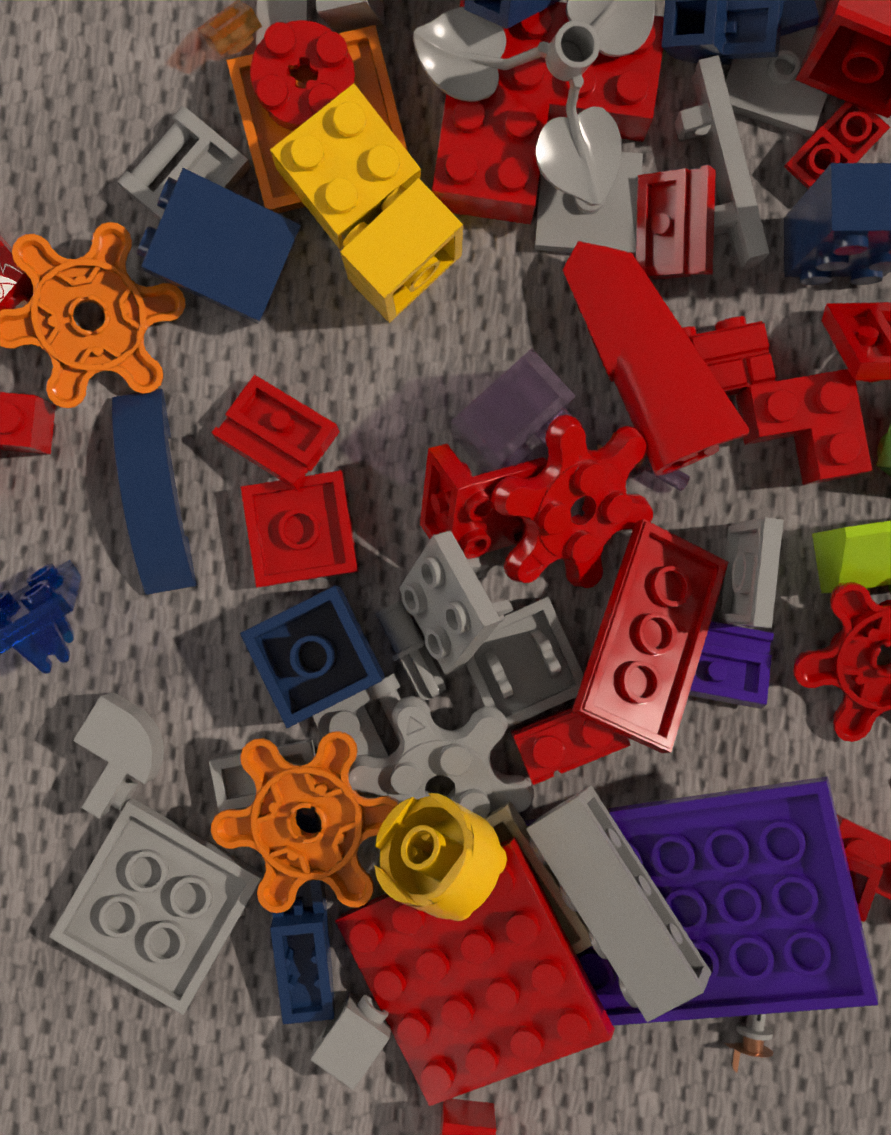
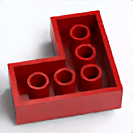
M460 0L459 7H464L465 0ZM557 2L508 29L502 27L506 36V47L501 58L507 59L533 49L540 42L550 43L559 29L569 22L566 15V3ZM654 16L653 26L648 38L635 52L620 57H609L600 52L598 53L594 62L582 74L584 84L580 88L578 95L577 115L587 108L601 107L613 117L618 126L621 139L644 141L654 116L663 53L662 34L664 17ZM542 57L509 70L498 69V85L495 92L489 98L467 102L446 94L432 192L452 213L531 225L540 175L535 156L536 142L542 128L550 120L557 117L567 118L566 103L570 88L569 81L559 80L550 73L545 58Z

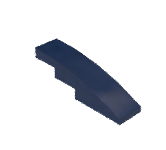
M314 807L298 809L296 814L298 826L307 833L319 832L318 814L315 812L316 808ZM310 880L299 887L296 900L290 909L282 913L272 912L273 919L270 930L283 1025L335 1019L325 884L320 880Z

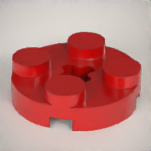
M296 20L288 23L276 22L270 25L252 56L250 74L254 93L261 106L268 112L269 117L278 125L294 131L352 84H355L354 63L347 49L345 39L339 33L317 22ZM301 65L310 66L311 72L318 74L317 80L307 81L306 88H298L295 78L289 76L292 70L298 69Z

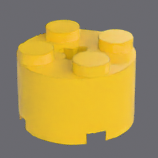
M428 793L430 796L420 799L408 798L399 803L388 814L379 829L375 847L380 849V867L374 865L376 878L382 889L396 901L437 918L454 921L465 920L485 902L493 891L499 874L502 873L506 866V852L500 846L498 836L487 820L448 797L438 793Z

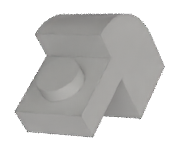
M115 692L101 695L73 740L109 762L81 807L97 818H101L111 812L114 807L121 811L138 786L131 779L135 778L141 783L146 784L156 778L161 769L164 756V745L160 730L155 721L144 710Z

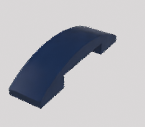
M157 389L146 394L133 393L112 397L113 440L119 487L131 547L145 595L196 586L191 550L189 539L184 535L168 439H171L163 389Z

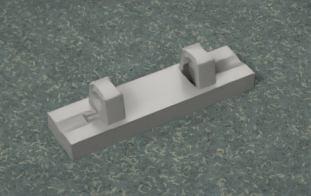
M717 55L698 60L695 67L696 71L689 80L695 106L679 111L678 117L674 121L678 141L704 137L710 165L716 170L715 184L721 204L715 206L714 235L728 233L739 272L758 267L770 252L720 58Z

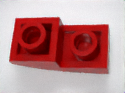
M846 101L796 152L784 167L809 189L831 163H857L888 131L890 126L876 113Z

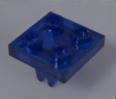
M71 560L57 568L52 563L43 566L26 580L27 586L13 594L9 590L0 592V655L13 647L44 674L51 672L52 662L48 655H55L62 663L69 661L70 651L65 642L71 643L74 640V632L66 615L74 610L81 581V575Z

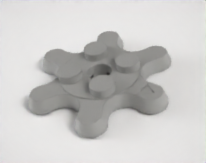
M415 696L404 697L396 703L392 712L393 724L400 735V744L397 750L390 756L383 758L357 755L349 771V783L356 792L390 796L398 800L399 803L411 797L420 799L430 796L428 791H425L427 782L434 776H447L454 782V787L447 794V797L483 818L511 801L517 812L520 813L525 811L534 799V788L526 777L518 774H502L491 764L490 756L492 749L504 738L508 726L505 715L495 707L486 706L479 708L463 727L457 730H445L434 723L430 708L424 700ZM373 836V847L380 856V849L375 847L377 836Z

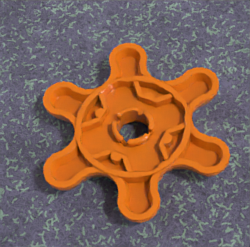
M107 222L97 227L93 233L90 250L83 257L77 259H67L58 255L46 239L36 234H25L19 237L13 244V260L17 267L31 279L33 296L29 303L21 308L0 310V346L6 349H16L25 345H34L48 353L52 360L53 368L51 376L47 381L46 392L52 403L60 408L69 409L82 403L86 396L89 380L101 371H112L119 374L132 390L142 394L157 390L163 380L162 367L145 349L144 334L154 323L171 322L178 319L185 309V297L177 286L170 283L145 287L131 280L126 270V260L132 248V239L127 229L118 223ZM91 302L98 305L104 313L103 325L95 331L80 328L73 319L74 310L79 304Z
M333 731L325 735L319 742L314 759L304 765H293L287 762L278 751L277 746L265 738L251 740L242 749L240 755L241 764L255 782V800L245 809H226L217 814L211 823V834L216 843L224 848L251 847L262 855L265 861L266 872L258 885L257 896L262 907L269 912L282 913L290 909L296 900L299 887L310 880H320L328 884L335 892L337 899L348 907L363 906L372 897L374 891L373 880L359 862V846L365 839L377 836L382 823L388 814L399 804V801L390 796L365 798L352 789L349 783V771L356 760L358 750L356 742L346 732ZM316 808L315 812L321 818L322 829L317 833H307L300 829L296 821L298 809Z

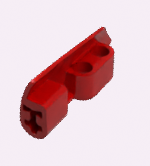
M578 241L562 270L578 309L583 315L588 332L611 383H615L634 428L640 431L647 445L646 455L655 475L660 476L677 471L719 451V444L747 436L749 434L748 426L631 252Z

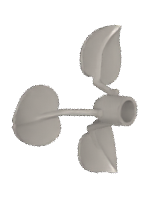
M567 0L566 15L569 22L559 29L550 43L540 42L537 47L507 59L501 58L506 47V36L502 26L464 10V7L449 10L430 23L415 29L413 42L422 68L440 90L450 97L461 101L473 102L489 98L495 92L498 85V69L509 70L537 58H545L550 73L559 80L569 81L570 88L566 103L567 118L557 117L550 120L539 133L535 146V156L539 170L553 187L589 205H599L605 200L618 175L622 149L621 136L613 117L601 107H590L577 115L578 95L580 88L584 84L582 74L594 62L599 52L609 57L626 56L635 52L644 44L653 26L655 0Z

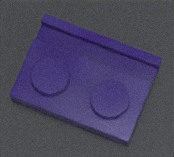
M711 621L689 695L759 709L766 706L772 655H770V645L773 641L774 633Z

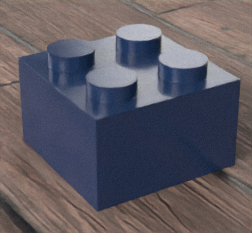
M333 586L240 633L286 728L385 679L377 658L340 586Z

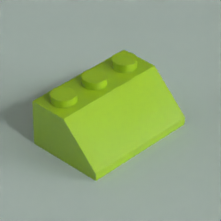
M891 521L850 526L812 534L821 593H832L833 589L841 583L855 582L863 585L869 593L872 587L888 585L889 594H891Z

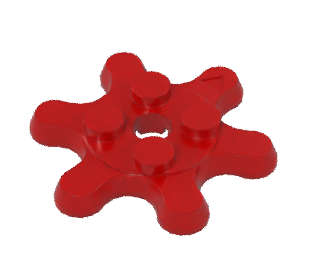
M566 414L557 417L548 426L545 442L548 447L549 457L544 469L536 477L530 479H521L516 476H508L502 479L495 486L491 501L493 508L498 513L505 516H520L525 525L522 540L509 552L504 562V572L509 579L520 583L533 582L550 563L563 559L566 567L567 581L575 587L591 588L597 585L602 578L601 554L604 545L612 535L623 529L632 531L635 522L642 519L649 522L652 521L653 509L647 499L639 494L626 493V481L629 473L644 457L647 445L640 431L632 426H624L619 428L603 447L597 450H588L586 434L580 421ZM584 496V505L582 507V510L585 512L584 515L576 514L571 517V507L575 501Z
M847 582L837 585L833 589L830 599L833 613L842 622L841 631L832 637L829 646L816 650H806L797 655L794 660L793 673L799 684L806 688L833 685L843 691V699L833 716V727L839 738L844 741L854 742L866 737L880 714L891 710V663L877 665V657L881 652L880 646H891V600L877 604L863 585Z

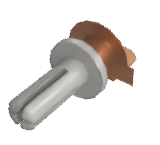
M766 1014L747 1015L746 1023L739 1022L736 1025V1031L743 1036V1042L735 1044L725 1043L729 1048H734L732 1065L735 1072H738L741 1053L760 1058L773 1056V1051L764 1046V1041L773 1038L772 1029L765 1026Z

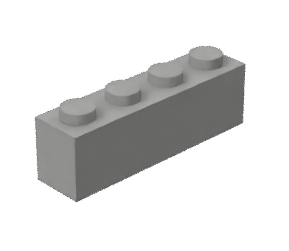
M591 785L541 815L526 828L530 835V845L535 856L541 863L549 865L559 881V891L564 902L572 911H578L589 929V939L594 950L601 958L608 959L619 977V986L626 1001L632 1007H638L647 1022L704 993L711 975L709 967Z

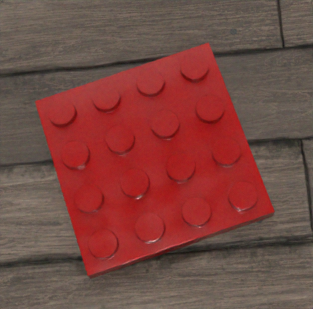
M516 837L500 843V846L506 852V866L502 873L499 874L496 885L489 897L465 920L454 921L437 918L396 901L387 893L368 901L363 906L354 907L342 913L335 920L381 1012L386 1010L389 1013L385 1020L391 1026V1032L429 1106L607 1042L612 1039L615 1030Z

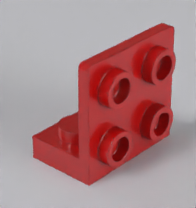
M447 443L428 448L420 526L429 539L433 535L451 530L467 559L477 558L485 553L511 545H518L524 535V522L520 516H505L498 513L492 505V492L495 486L508 476H516L521 479L536 477L546 466L547 459L541 457L472 476L469 466L458 459Z

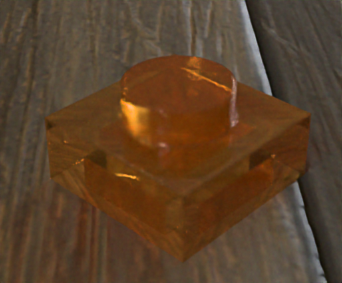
M236 0L201 25L198 30L209 47L222 56L226 52L229 55H233L245 49L254 39L252 34L263 26L250 6L240 0Z

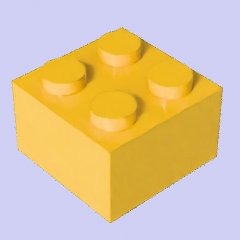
M352 84L270 149L276 170L340 250L344 248L343 241L354 227L362 222H366L369 225L383 212L381 209L383 202L395 189L400 186H404L407 189L418 178L420 179L421 168L355 84Z
M419 178L407 189L404 186L395 189L381 206L383 212L369 225L366 222H362L354 227L343 241L344 248L340 251L348 280L389 323L462 256L463 224Z

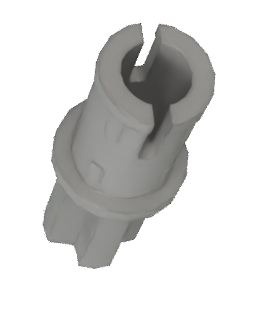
M398 601L375 613L396 655L392 656L393 660L399 659L417 696L426 701L442 693L446 689V685L426 647L425 640H422L403 601Z

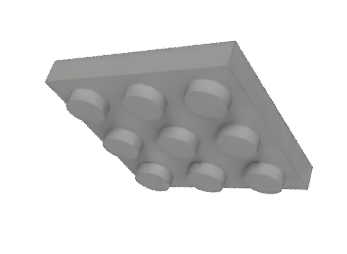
M132 798L125 804L49 937L184 1015L264 874Z

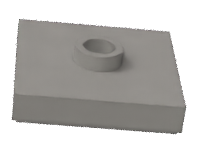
M809 27L781 36L779 57L731 59V65H729L725 81L734 113L807 137L813 135L827 93L795 79L816 28Z
M621 152L620 167L616 181L605 200L601 204L594 206L556 189L540 172L534 250L572 253L577 242L581 241L631 252L635 255L638 175L642 174L643 153Z
M764 517L732 523L728 526L725 560L729 564L721 587L718 621L720 623L772 628L784 520Z

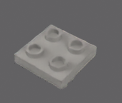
M451 530L432 536L399 588L406 610L415 617L425 636V644L430 655L438 660L445 675L462 669L497 625L505 620L504 614L513 610L509 600L491 603L478 580L481 577L479 571L485 570L489 566L483 556L467 559Z
M549 597L542 598L505 615V620L497 625L466 663L485 707H495L501 710L506 717L507 728L577 697L584 676Z

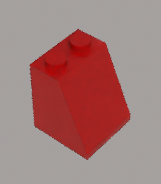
M826 0L818 25H816L815 33L795 80L889 118L891 116V0Z

